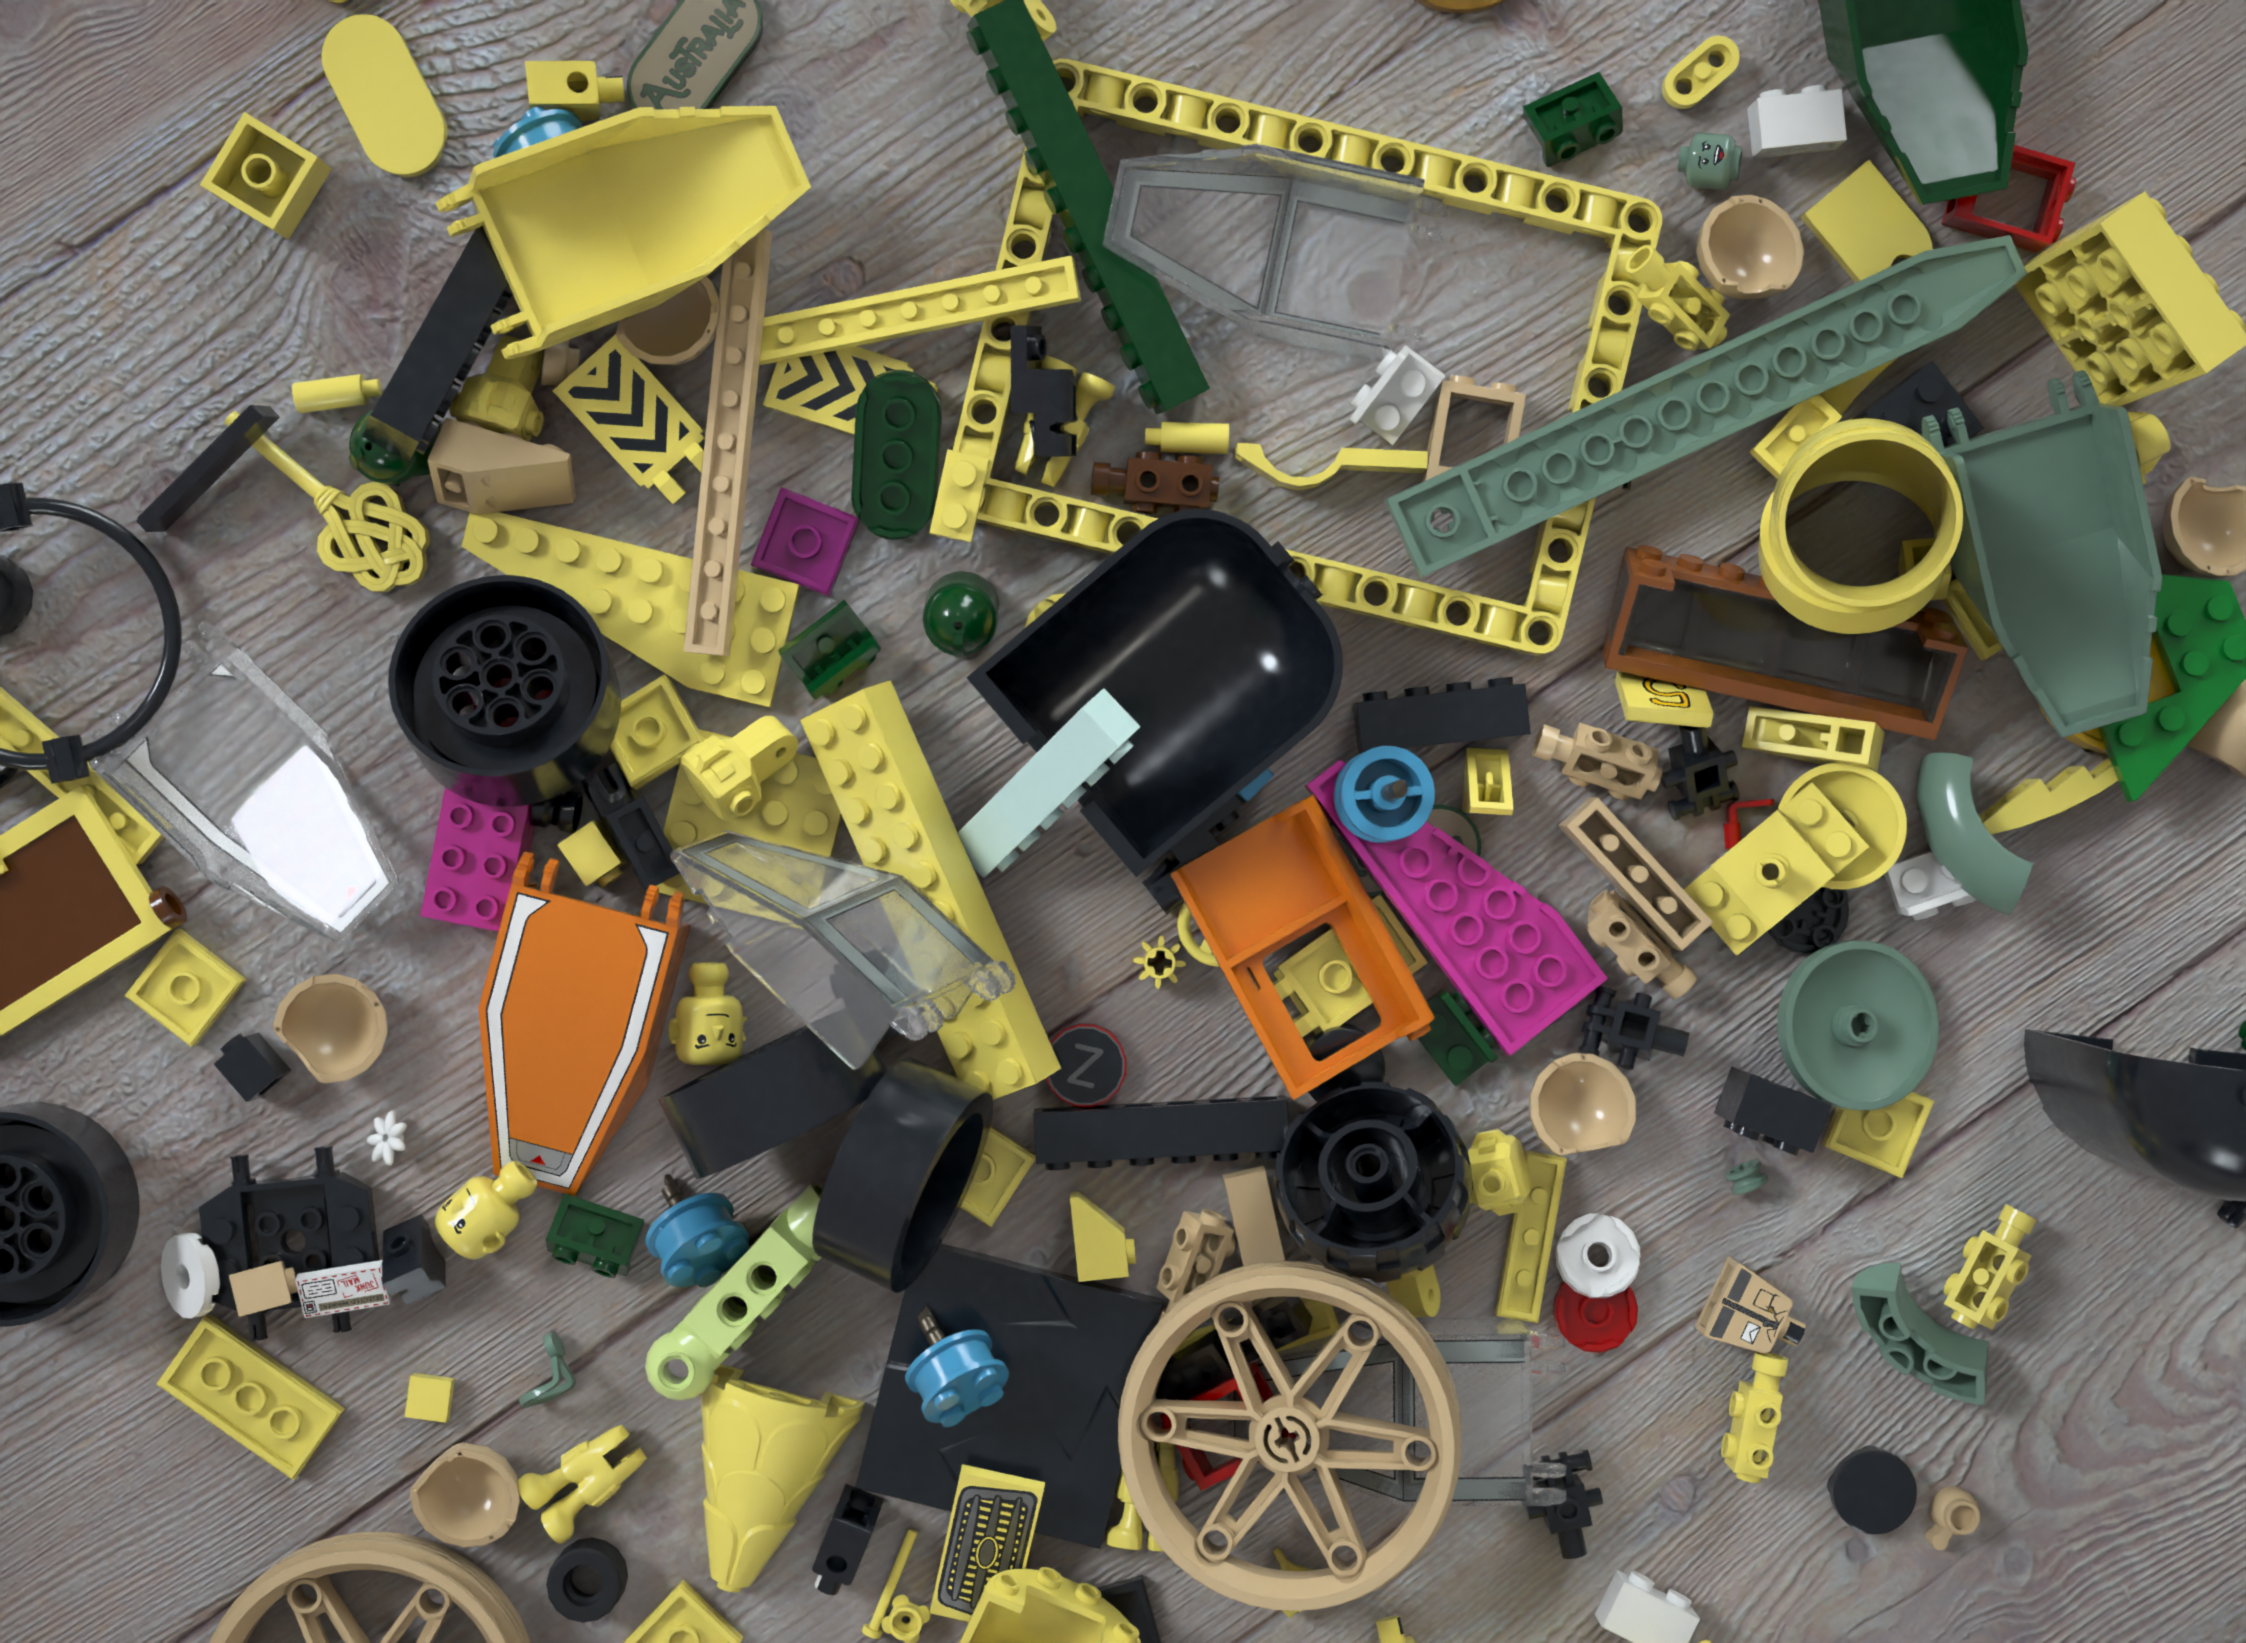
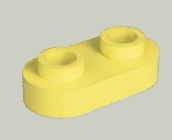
M1720 35L1712 36L1701 43L1665 76L1662 83V94L1666 102L1677 109H1689L1700 102L1737 68L1740 59L1737 45L1728 37ZM1710 55L1718 56L1721 60V66H1711L1708 57ZM1676 83H1686L1689 87V94H1680L1676 89Z

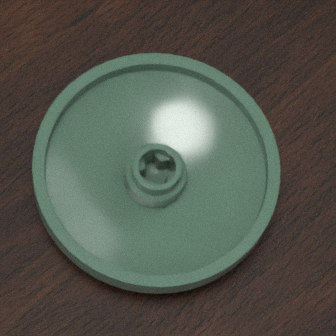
M1844 941L1815 951L1792 973L1780 999L1777 1015V1032L1780 1049L1787 1067L1797 1082L1808 1093L1834 1107L1850 1110H1875L1892 1105L1903 1099L1922 1081L1931 1066L1937 1049L1939 1016L1936 1001L1927 980L1917 966L1906 956L1889 946L1876 942Z

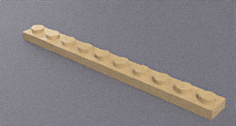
M762 229L725 260L722 266L719 296L720 316L715 335L683 651L688 653L730 657L773 234L768 229Z

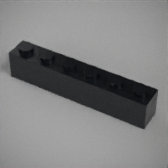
M1285 1095L1109 1104L1093 1107L1035 1108L1033 1113L1036 1164H1045L1046 1170L1070 1169V1162L1086 1161L1088 1168H1106L1113 1166L1112 1160L1129 1159V1165L1146 1166L1154 1164V1158L1171 1157V1163L1185 1164L1196 1162V1156L1213 1155L1214 1161L1238 1160V1153H1255L1256 1159H1275L1277 1153H1280L1286 1141L1284 1134L1289 1128L1287 1099Z

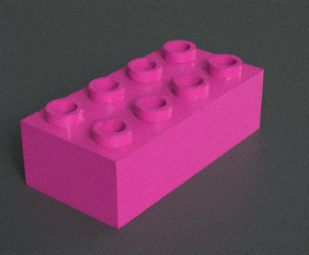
M445 787L420 914L421 917L499 932L514 871L525 851L530 852L535 830V826H532L530 823L532 804L514 807L485 805L465 799Z

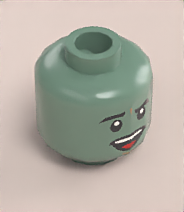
M1696 133L1692 137L1689 146H1681L1678 172H1686V182L1692 188L1725 190L1729 187L1731 180L1738 181L1742 147L1736 146V141L1731 135Z

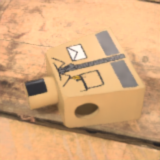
M1728 1256L1697 1320L1695 1328L1703 1336L1768 1354L1772 1350L1776 1339H1780L1792 1346H1797L1804 1335L1806 1326L1804 1323L1788 1316L1793 1306L1792 1299L1736 1259Z

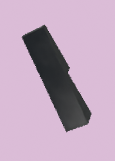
M1268 1297L1252 1307L1276 1350L1309 1335L1313 1317L1300 1297ZM1242 1313L1227 1323L1234 1326L1243 1324L1244 1318ZM1217 1329L1171 1356L1157 1388V1399L1187 1400L1234 1377ZM1249 1338L1240 1342L1248 1363L1260 1358Z

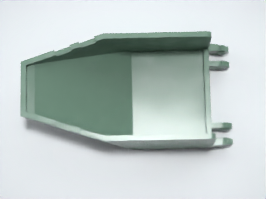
M2084 370L2075 372L2072 375L2075 397L2080 406L2069 409L2065 387L2057 377L2048 380L2047 383L2050 404L2055 412L2053 414L1969 439L1962 412L1958 407L1950 409L1947 413V420L1955 443L1946 446L1943 445L1940 427L1935 416L1924 417L1921 424L1922 436L1942 456L1961 494L1963 525L1959 543L1951 558L1954 575L2050 723L2062 738L2147 713L2153 658L2149 656L2152 632H2156L2158 617L2154 616L2157 591H2161L2162 572L2128 412L2122 406L2099 403L2092 382Z

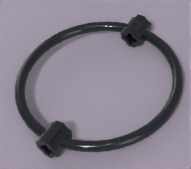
M23 483L0 484V532H12L33 527L31 514L63 517L88 525L117 542L135 559L150 580L159 601L164 625V646L159 671L144 701L124 723L107 735L86 745H83L82 737L79 734L43 741L44 753L16 752L0 748V766L23 770H48L51 784L91 777L87 762L112 752L133 738L157 713L171 689L177 673L182 646V625L175 593L166 573L155 556L132 532L117 521L96 510L65 500L26 497Z

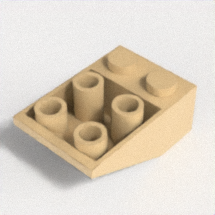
M445 418L427 460L437 503L474 514L570 504L574 502L576 497L569 453L551 444L538 445L525 441L514 433H498L487 430L469 420L457 421Z

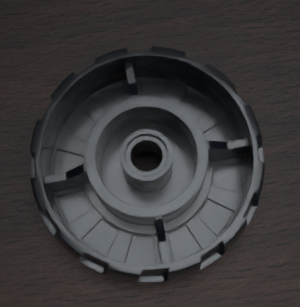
M1361 1082L1360 1086L1347 1089L1339 1087L1317 1098L1316 1104L1304 1114L1299 1113L1284 1134L1286 1141L1282 1152L1276 1155L1274 1171L1276 1198L1279 1211L1292 1238L1309 1258H1315L1326 1269L1349 1277L1356 1276L1372 1279L1374 1283L1399 1280L1403 1274L1416 1269L1423 1271L1445 1255V1248L1451 1240L1459 1238L1469 1216L1470 1199L1473 1192L1472 1168L1468 1151L1452 1120L1448 1115H1444L1434 1101L1424 1094L1411 1088L1403 1090L1392 1087L1390 1082Z

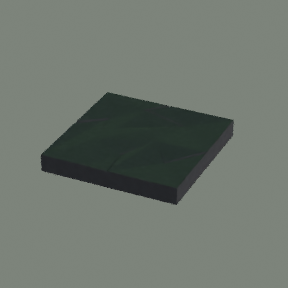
M941 1243L922 1273L904 1291L855 1488L952 1512L962 1464L1045 1482L1034 1533L1101 1549L1121 1470L1118 1445V1418L1121 1397L1135 1356L1158 1323L1162 1298L1094 1281L1078 1282V1277ZM925 1307H929L940 1327L939 1330L943 1332L945 1338L966 1330L978 1329L985 1331L992 1341L990 1352L994 1359L1003 1361L1009 1371L1008 1380L1002 1388L1004 1394L1000 1400L990 1406H981L966 1415L958 1424L951 1427H943L942 1423H933L926 1420L921 1410L922 1397L919 1393L911 1391L905 1381L906 1372L913 1361L931 1347L919 1326L920 1322L917 1318Z

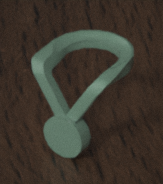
M554 1331L543 1336L544 1347L551 1358L553 1380L522 1395L519 1398L522 1408L550 1401L571 1390L576 1384L572 1372L563 1359L565 1355L563 1343L559 1335ZM563 1374L564 1378L566 1379V1382L559 1385L562 1380Z

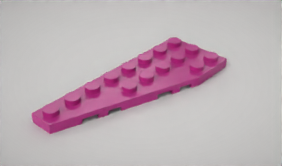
M1342 760L1336 761L1304 786L1310 795L1314 794L1325 815L1506 1055L1511 1056L1608 979L1558 911L1526 892L1525 888L1496 871L1488 862L1438 827L1435 828L1428 822H1425L1419 830L1410 836L1386 843L1365 841L1352 834L1340 821L1333 799L1337 776L1346 764Z

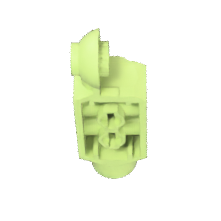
M811 1182L757 1238L748 1251L696 1303L682 1321L670 1333H666L654 1341L647 1353L645 1369L648 1381L656 1392L667 1399L679 1401L695 1398L704 1392L714 1377V1371L733 1350L736 1351L753 1333V1330L759 1324L754 1319L759 1315L765 1320L779 1306L787 1294L783 1288L789 1284L794 1289L809 1274L811 1268L816 1263L814 1260L819 1261L822 1258L814 1252L812 1244L815 1216L823 1191L821 1186ZM761 1265L773 1268L776 1276L773 1277L765 1274ZM733 1296L742 1298L747 1307L736 1304ZM672 1359L684 1361L688 1366V1375L683 1377L674 1375L670 1371L669 1361Z

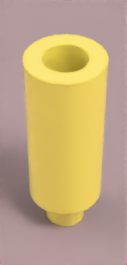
M363 374L293 383L292 395L298 413L367 405L369 397L382 396V385L379 379L365 380Z
M1161 422V428L1145 429V445H1161L1160 452L1228 455L1229 424Z

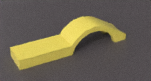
M1896 359L1792 406L1749 453L1778 480L1785 464L1796 449L1816 432L1837 423L1853 400Z
M1237 443L1235 459L1276 486L1299 491L1320 486L1333 478L1338 470L1423 473L1428 466V451L1341 448L1334 462L1324 472L1310 477H1291L1276 470L1265 458L1260 444Z

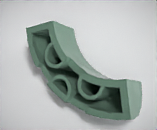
M1946 752L1926 755L1921 760L1918 772L1916 796L1917 809L1920 810L1921 820L1926 832L1924 837L1931 852L1940 866L1944 865L1952 876L1962 884L1961 888L1990 908L2010 915L2024 891L2034 863L2024 860L2004 848L1994 839L1982 823L1976 811L1971 793L1970 778L1974 758Z
M1883 1263L1868 1267L1858 1273L1852 1283V1297L1856 1315L1864 1332H1869L1870 1336L1880 1347V1355L1904 1376L1910 1373L1919 1380L1930 1384V1390L1935 1393L1967 1403L1985 1405L1989 1341L1961 1335L1929 1317L1917 1305L1907 1290L1902 1275L1901 1263Z

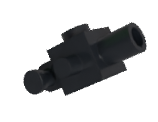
M1679 725L1682 744L1668 748L1671 770L1662 772L1661 783L1665 789L1676 786L1685 797L1677 801H1668V810L1674 821L1680 820V817L1691 813L1697 817L1704 814L1705 807L1715 811L1721 808V803L1740 799L1736 783L1733 780L1728 781L1727 769L1738 765L1735 752L1732 749L1722 752L1707 736L1706 728Z
M1598 986L1595 989L1593 1005H1588L1586 1015L1591 1018L1589 1022H1583L1581 1031L1585 1033L1578 1052L1581 1054H1594L1599 1057L1600 1051L1598 1049L1601 1038L1608 1040L1609 1051L1620 1053L1617 1066L1628 1070H1633L1636 1058L1650 1061L1653 1049L1684 1057L1690 1032L1660 1025L1661 1011L1649 1009L1652 1001L1650 995L1636 993L1633 1004L1619 1001L1617 1010H1612L1610 1005L1612 998L1616 995V991L1604 986ZM1609 1022L1613 1023L1612 1027L1605 1026L1604 1023Z
M1586 1449L1582 1450V1453L1567 1455V1452L1563 1451L1558 1453L1559 1459L1550 1460L1549 1455L1541 1456L1540 1462L1520 1463L1522 1476L1525 1477V1484L1545 1478L1544 1481L1536 1482L1540 1500L1525 1503L1528 1519L1544 1518V1523L1550 1533L1558 1534L1560 1549L1564 1559H1576L1585 1556L1587 1549L1582 1528L1593 1526L1589 1507L1602 1505L1603 1498L1599 1487L1585 1490L1579 1476L1572 1474V1472L1593 1470L1589 1451ZM1562 1473V1477H1554V1475Z

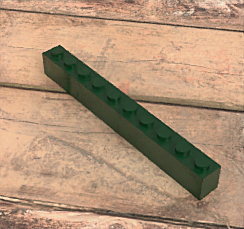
M1004 0L975 14L967 24L969 30L966 32L969 45L977 56L982 55L988 67V71H986L988 84L996 96L1001 94L1008 109L1005 112L1007 123L1014 135H1021L1027 151L1024 152L1026 162L1034 175H1040L1047 189L1044 191L1045 201L1054 215L1059 214L1066 228L1063 230L1064 240L1073 254L1078 253L1085 267L1082 270L1083 279L1092 293L1097 292L1104 308H1101V315L1104 323L1111 332L1116 331L1122 344V347L1119 348L1120 355L1126 367L1130 371L1135 370L1141 383L1138 386V391L1145 406L1148 409L1153 408L1157 415L1209 390L1210 387L1153 269L1109 244L1119 198L1024 1ZM1132 227L1130 236L1138 240Z

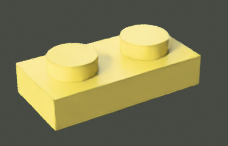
M947 449L929 532L931 535L972 543L990 463L989 458Z

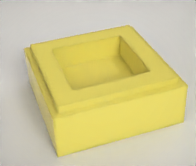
M421 1373L411 1374L405 1417L446 1423L450 1419L455 1378Z

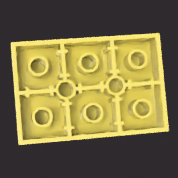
M2145 191L2049 246L2023 265L2027 275L2015 284L2019 293L2075 372L2086 371L2095 389L2099 403L2122 406L2207 374L2246 346V326L2244 321L2236 312L2228 309L2218 295L2219 287L2215 280L2207 273L2202 272L2192 258L2193 251L2189 243L2183 237L2174 233L2166 221L2167 216L2162 205L2157 200L2150 198Z

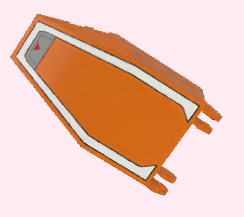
M525 851L512 877L510 891L478 1007L493 1174L499 1176L500 1170L505 1164L511 1161H519L535 1176L538 1187L576 1196L606 1151L605 1149L627 1119L628 1114L649 1085L691 924L682 922L684 894L676 891L669 901L666 923L652 920L655 906L659 899V887L650 885L647 889L641 916L555 894L553 889L560 863L559 860L552 858L549 859L544 867L541 890L536 889L537 883L529 881L535 863L534 853Z

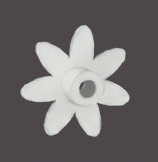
M395 1111L388 1112L385 1121L380 1117L374 1119V1128L378 1134L370 1135L367 1138V1143L375 1146L372 1152L373 1162H378L383 1157L385 1163L391 1166L394 1160V1150H405L402 1133L407 1125L404 1122L396 1124Z

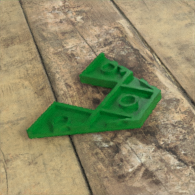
M2162 574L2161 591H2157L2154 614L2155 617H2158L2156 632H2152V636L2175 693L2148 703L2147 713L2098 727L2127 802L2138 800L2246 679V620L2230 581Z

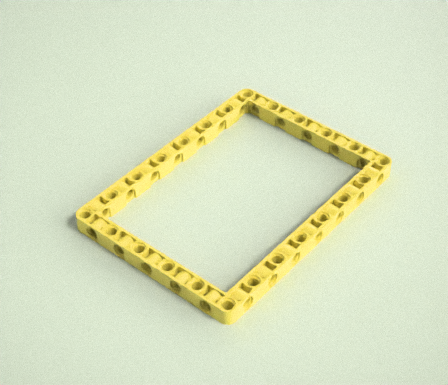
M1059 58L1053 61L1060 77H1067L1074 82V88L1068 94L1078 115L1082 117L1084 113L1116 120V125L1164 137L1165 133L1191 138L1198 140V145L1246 156L1247 152L1278 159L1280 165L1328 176L1329 172L1360 179V184L1405 195H1409L1410 192L1442 199V204L1490 215L1493 211L1522 218L1525 224L1570 235L1576 231L1605 238L1604 243H1608L1607 248H1611L1606 271L1598 282L1587 328L1591 330L1586 354L1578 365L1568 411H1572V414L1622 391L1642 309V304L1636 298L1645 284L1638 283L1626 271V263L1630 256L1642 246L1651 245L1656 250L1662 226V214L1660 208L1653 201L1071 59ZM1149 97L1156 102L1157 107L1152 112L1142 113L1134 107V103L1138 98ZM1224 116L1232 117L1237 121L1239 128L1235 132L1224 133L1218 129L1216 121ZM1312 136L1318 140L1321 148L1317 152L1307 153L1300 148L1298 141L1302 137ZM1024 153L995 271L1045 261L1051 236L1050 228L1053 213L1044 198V191L1047 189L1041 177L1034 175L1030 170ZM1386 156L1398 158L1401 162L1402 170L1396 173L1387 172L1381 165V159ZM1469 175L1478 177L1483 183V191L1479 193L1468 191L1464 186L1463 178ZM1549 195L1560 197L1565 204V211L1561 213L1551 211L1546 205V197ZM1638 215L1642 217L1646 223V231L1643 233L1633 231L1628 224V216ZM1020 241H1029L1033 243L1036 250L1031 257L1020 259L1012 253L1014 245ZM1609 297H1619L1625 302L1627 307L1625 315H1616L1609 309ZM1031 311L983 321L953 446L954 451L990 459L977 523L1112 555L1123 546L1117 538L1118 530L1122 526L1133 525L1141 531L1158 518L992 479L993 463L997 448L1001 445L1011 403V340L1004 342L995 339L993 330L1002 322H1008L1013 326H1029ZM1591 378H1598L1606 384L1607 394L1604 398H1597L1590 393L1588 382ZM989 404L996 409L995 419L991 423L980 424L973 419V413L979 405ZM1596 497L1551 517L1540 524L1529 569V574H1532L1526 602L1521 606L1285 550L1295 560L1292 564L1300 566L1304 576L1307 575L1323 594L1316 600L1320 605L1522 654L1539 656L1553 651L1562 639ZM1044 505H1051L1059 512L1057 522L1049 527L1042 526L1035 520L1037 510ZM1552 541H1559L1566 546L1568 555L1564 563H1557L1550 558L1548 548ZM1376 583L1384 589L1385 600L1382 605L1373 606L1365 600L1364 589L1366 585ZM1451 603H1458L1466 610L1467 618L1461 626L1454 625L1447 619L1446 610ZM1534 622L1543 624L1548 631L1547 641L1543 645H1536L1529 638V628Z

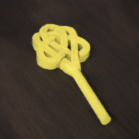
M233 411L227 416L224 423L229 426L240 414ZM264 434L252 445L255 450L314 498L317 510L328 523L319 534L317 542V552L325 565L338 572L352 573L360 585L376 593L389 592L396 586L414 585L424 578L428 568L425 552L430 544L429 530L419 519L406 513L403 498L393 487L374 481L359 486L349 497L345 495V492L337 488L324 486ZM376 497H382L387 507L370 503L369 501ZM337 506L349 512L350 520L344 519ZM368 517L389 522V528L369 522ZM407 529L412 533L413 538L407 535ZM352 535L356 536L357 542L365 557L362 556ZM375 538L387 541L388 551L381 552ZM336 542L344 558H341L337 555L335 551ZM410 561L409 569L403 571L405 562ZM371 571L377 573L380 578L375 577Z

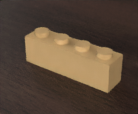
M1588 797L1558 825L1671 948L1683 951L1713 923L1706 913L1598 797Z

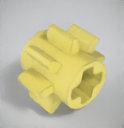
M1163 935L1159 936L1158 945L1152 947L1143 940L1141 943L1146 950L1144 957L1137 956L1133 958V962L1144 964L1145 970L1140 973L1139 979L1144 980L1149 975L1155 978L1154 983L1158 989L1163 978L1169 977L1172 982H1178L1176 975L1173 973L1175 966H1186L1185 961L1175 959L1174 954L1181 947L1179 943L1174 944L1169 949L1164 946ZM1161 950L1164 951L1165 958L1172 960L1171 965L1164 966L1161 973L1155 972L1154 965L1147 964L1148 958H1154L1156 952Z

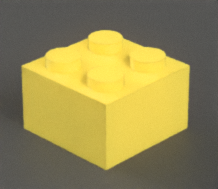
M244 112L200 183V186L289 240L332 168L316 155Z

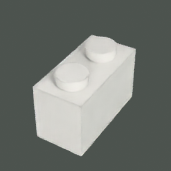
M1814 85L1803 88L1799 94L1786 95L1784 89L1769 90L1760 93V98H1757L1747 108L1752 159L1836 150L1847 140L1842 89L1828 90L1827 85Z
M1616 1570L1595 1612L1600 1625L1633 1643H1689L1700 1620L1691 1607L1692 1601L1674 1590L1669 1589L1668 1593L1665 1594L1653 1588L1655 1583L1638 1572L1631 1571L1628 1576Z

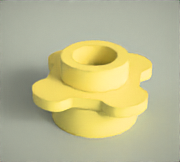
M897 1595L892 1601L893 1608L889 1616H885L882 1620V1629L885 1633L892 1634L895 1638L903 1640L905 1643H916L920 1638L919 1632L923 1623L930 1620V1610L925 1605L917 1606L910 1602L906 1595ZM904 1616H908L910 1618V1621L908 1623H904L902 1621V1618Z

